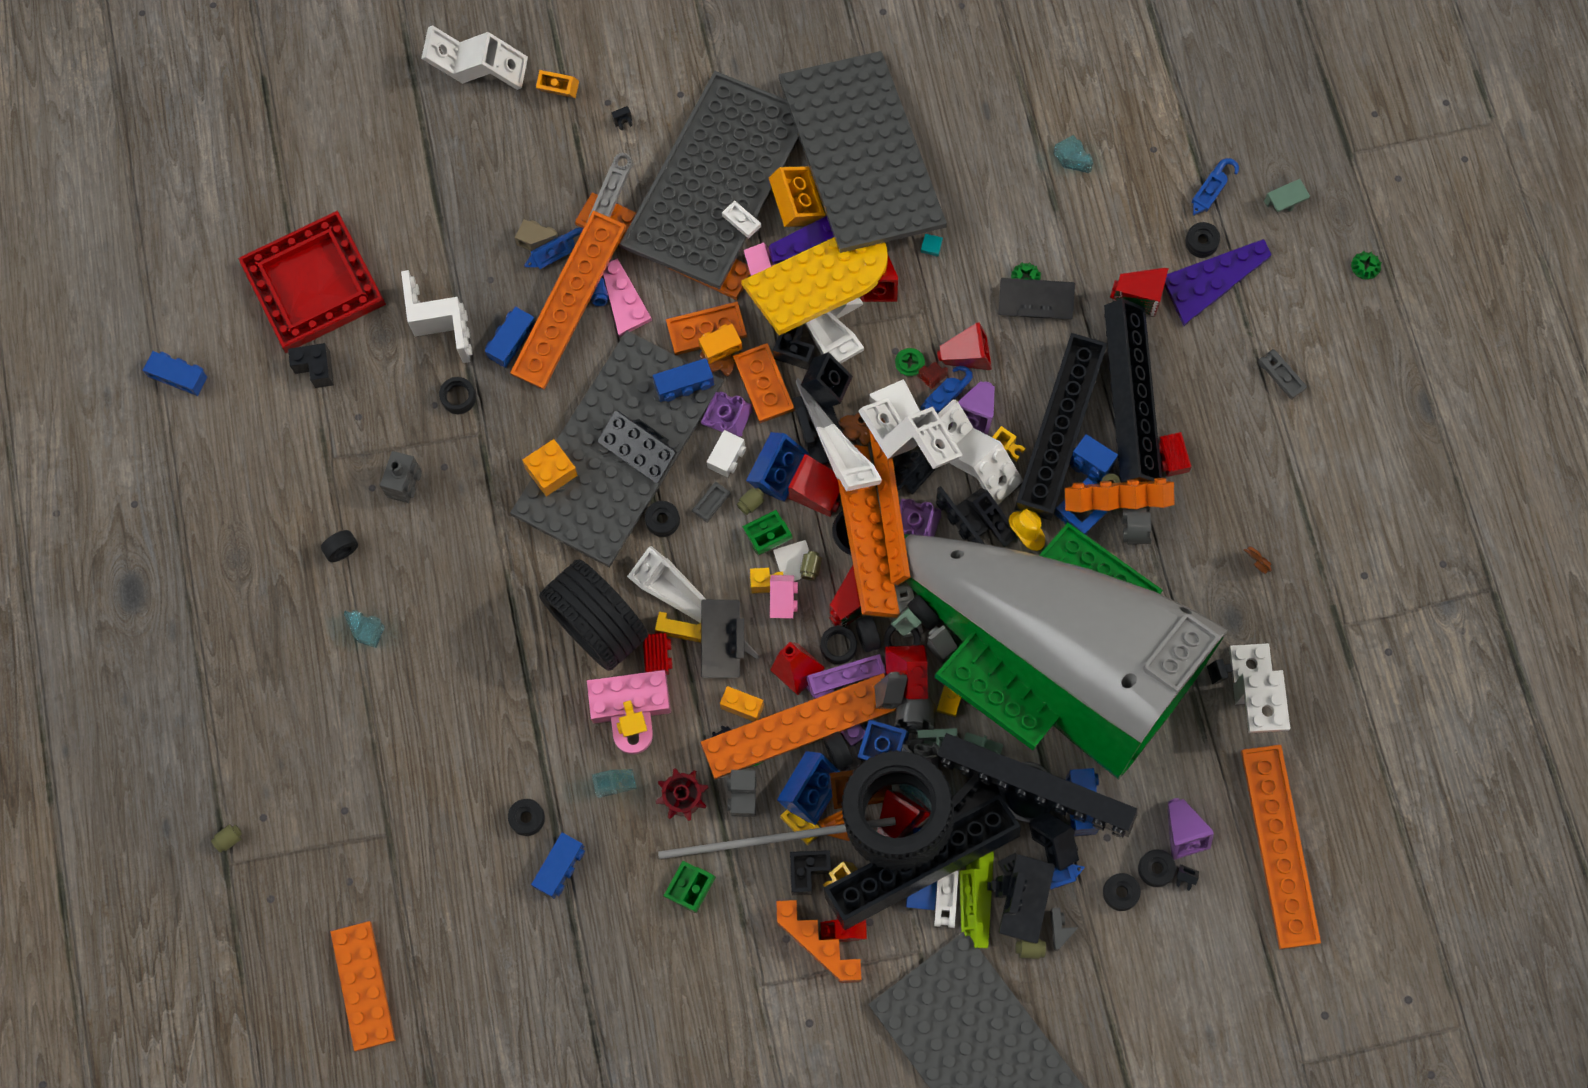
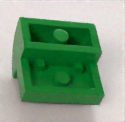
M777 510L742 526L757 556L793 539L789 528Z
M682 861L663 896L683 908L697 913L716 877L699 867Z

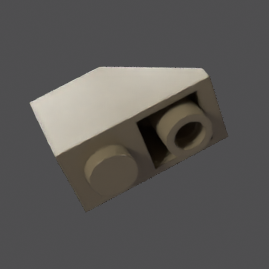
M524 219L514 238L517 246L533 251L557 238L558 234L551 227L545 228L536 221Z

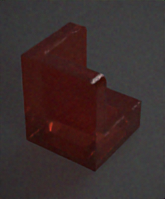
M933 362L929 367L924 365L920 368L918 377L932 389L948 375V368L945 366L942 369L936 362Z

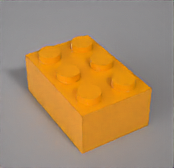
M809 166L779 167L769 177L784 227L807 226L825 217Z

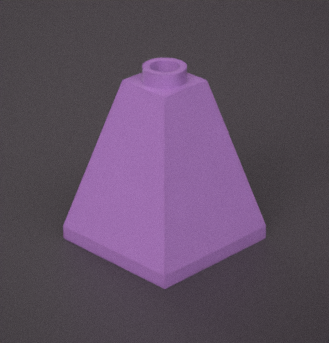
M980 381L958 402L973 428L988 435L994 415L995 386L989 382Z
M1174 798L1170 800L1167 812L1171 856L1173 859L1176 860L1211 849L1214 835L1213 830L1184 799Z

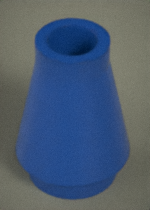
M603 278L600 279L591 297V301L595 306H604L609 300Z

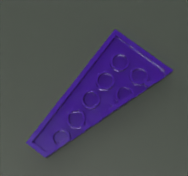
M827 216L770 244L769 252L773 265L833 238L834 235Z
M1264 239L1167 274L1164 286L1183 326L1187 325L1190 320L1195 316L1197 317L1205 308L1212 305L1232 289L1235 284L1242 281L1249 273L1256 270L1271 257L1272 254Z

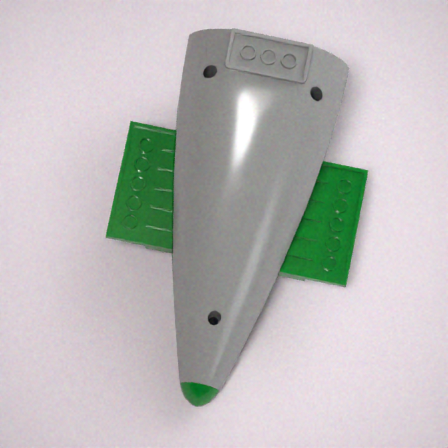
M1069 523L1062 528L1040 555L975 542L904 534L910 578L905 580V582L917 595L923 598L938 617L963 641L937 671L934 678L1031 750H1034L1049 730L1055 727L1118 780L1129 769L1177 707L1228 631V629L1202 614L1161 595L1163 591L1161 588Z

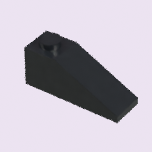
M980 488L966 499L1003 547H1006L1018 537L1010 527L1008 518L988 490Z

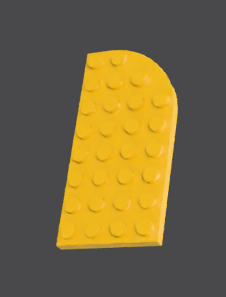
M833 237L741 280L742 286L777 334L781 335L871 291L886 271L887 247L884 242L840 253Z

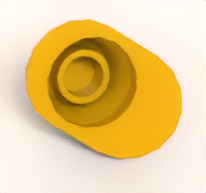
M1025 509L1013 512L1010 515V527L1017 534L1021 542L1032 551L1041 550L1045 546V535L1041 529L1042 523L1038 514Z

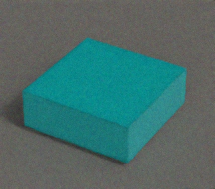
M925 234L921 253L939 257L943 237Z

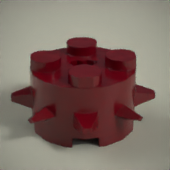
M675 768L673 769V776H670L666 781H658L662 788V796L655 802L656 804L666 806L669 810L668 819L678 815L685 816L690 821L692 813L696 812L698 808L707 807L702 801V793L709 787L708 785L698 783L695 779L697 771L693 770L690 774H680ZM685 791L686 797L679 798L678 793Z

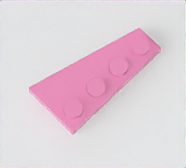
M618 258L609 262L603 275L618 335L621 337L626 331L631 332L652 321V318Z

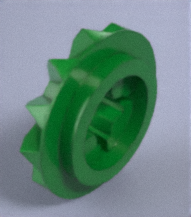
M1363 251L1356 254L1353 258L1351 268L1357 277L1369 280L1375 278L1380 273L1382 262L1372 252ZM1369 260L1370 266L1365 271V264L1363 263Z
M1022 262L1020 265L1015 266L1011 274L1013 279H1022L1023 272L1025 274L1030 273V280H1041V272H1039L1037 266L1032 265L1030 262Z
M906 348L897 354L895 366L900 374L907 377L916 376L922 372L925 366V359L923 354L917 349ZM911 356L912 362L915 364H912L909 369L908 364L905 362H908Z

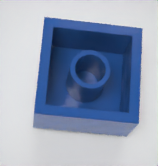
M1086 434L1073 451L1070 465L1076 472H1082L1091 481L1094 480L1100 484L1102 478L1113 469L1118 454Z
M869 719L858 758L862 761H867L868 758L874 757L876 754H882V752L887 753L896 750L901 752L902 746L906 744L910 733L907 730Z

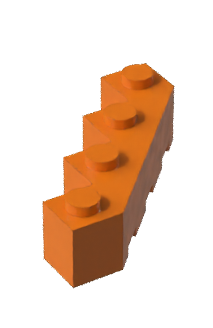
M1155 478L1154 481L1141 482L1132 479L1123 483L1101 481L1100 484L1084 485V483H1073V486L1065 488V511L1085 512L1092 509L1104 511L1118 508L1139 509L1147 506L1165 508L1174 505V482L1166 481V478Z
M797 900L776 901L777 923L783 930L809 952L839 982H861V959L840 960L839 939L819 940L818 920L798 921Z

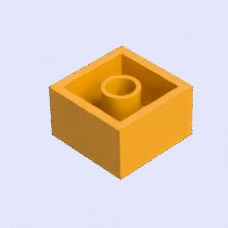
M555 439L522 459L525 469L546 497L578 476L576 467Z

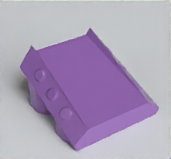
M716 392L708 405L701 424L721 432L726 430L740 437L750 414L753 413L752 404L745 402L740 396L730 397L724 392Z
M901 499L900 511L904 534L934 537L939 520L942 518L941 509L934 508L929 502L920 504L913 499Z

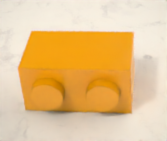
M539 70L536 88L542 92L576 98L579 80L573 76Z
M733 324L722 325L717 331L707 332L698 339L699 346L705 358H707L708 364L742 350V342Z
M729 686L726 687L720 702L722 710L753 722L759 719L764 707V700Z

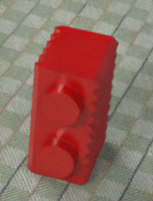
M1182 432L1160 436L1158 442L1162 458L1161 469L1163 472H1166V476L1190 472L1192 467Z
M666 633L648 634V637L643 641L645 673L665 670L666 675H669V669H673L672 657H668V650H672L671 639H667Z

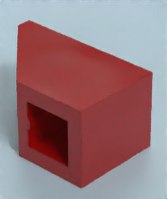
M838 919L820 922L821 940L839 939V942H851L867 939L866 920L847 930L843 929Z

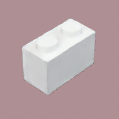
M724 430L707 460V467L728 478L730 472L734 473L739 456L742 457L746 451L744 439Z

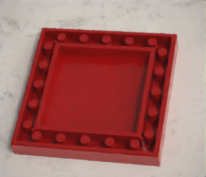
M338 210L238 258L285 353H288L290 348L300 347L386 305Z

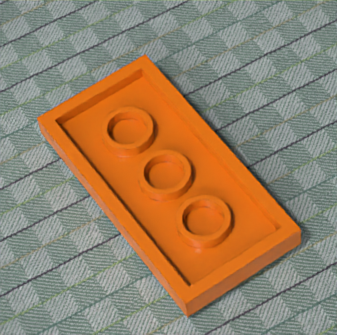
M738 301L666 319L675 355L701 349L698 339L703 334L715 332L719 327L726 324H733L740 339L747 338Z
M768 343L733 355L734 362L759 423L795 411Z

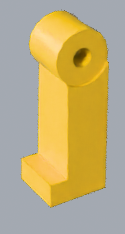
M659 611L655 627L656 634L666 633L668 637L701 643V623L696 625L667 619V613Z

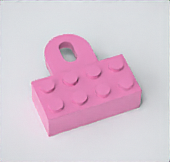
M665 670L587 680L590 715L593 724L611 721L614 742L624 753L639 754L645 751L653 739L651 716L671 713ZM629 700L632 702L634 713L643 712L648 730L639 733V742L635 745L628 743V737L619 734L616 724L620 722V717L627 716L623 702Z

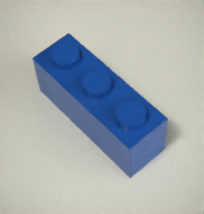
M516 306L513 311L508 312L504 324L497 328L495 337L492 341H488L485 346L487 358L504 368H507L536 323L532 315Z
M152 351L143 368L144 373L149 378L190 394L199 395L207 379V375L202 367L195 364L190 366L180 358L175 360L170 358L171 356L167 353Z
M707 358L654 374L653 382L660 402H669L681 395L688 396L694 391L709 389L714 385V378Z
M562 832L531 885L555 899L556 895L560 896L565 887L563 883L566 878L572 876L575 870L573 866L577 860L580 861L583 857L585 846Z

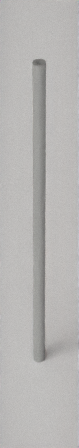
M895 817L870 820L867 823L872 828L896 825ZM845 824L659 851L658 855L659 859L844 833L847 831Z

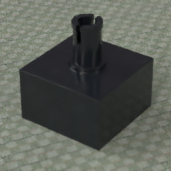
M827 352L812 359L801 386L824 409H828L841 404L853 376Z

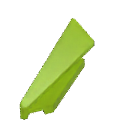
M993 851L966 865V870L959 871L961 932H964L966 937H971L975 948H988L992 891L987 890V882H991L993 878Z

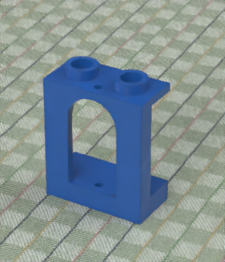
M1086 478L1082 482L1084 483V485L1098 484L1096 481H1091L1089 478ZM1064 500L1056 507L1054 514L1065 525L1069 523L1087 535L1088 531L1108 511L1094 510L1081 522L1070 511H1065Z

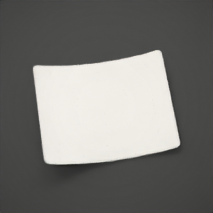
M806 540L773 550L779 571H783V575H794V581L802 579L800 568L803 554H808L809 551Z

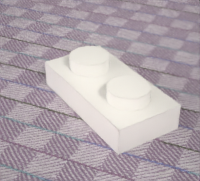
M736 201L731 203L722 212V216L748 239L761 228V223Z

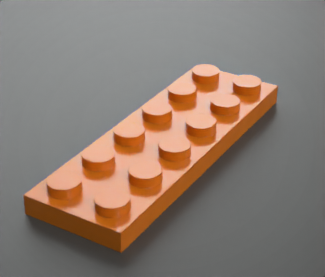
M368 921L330 931L354 1051L357 1052L396 1041L372 923Z

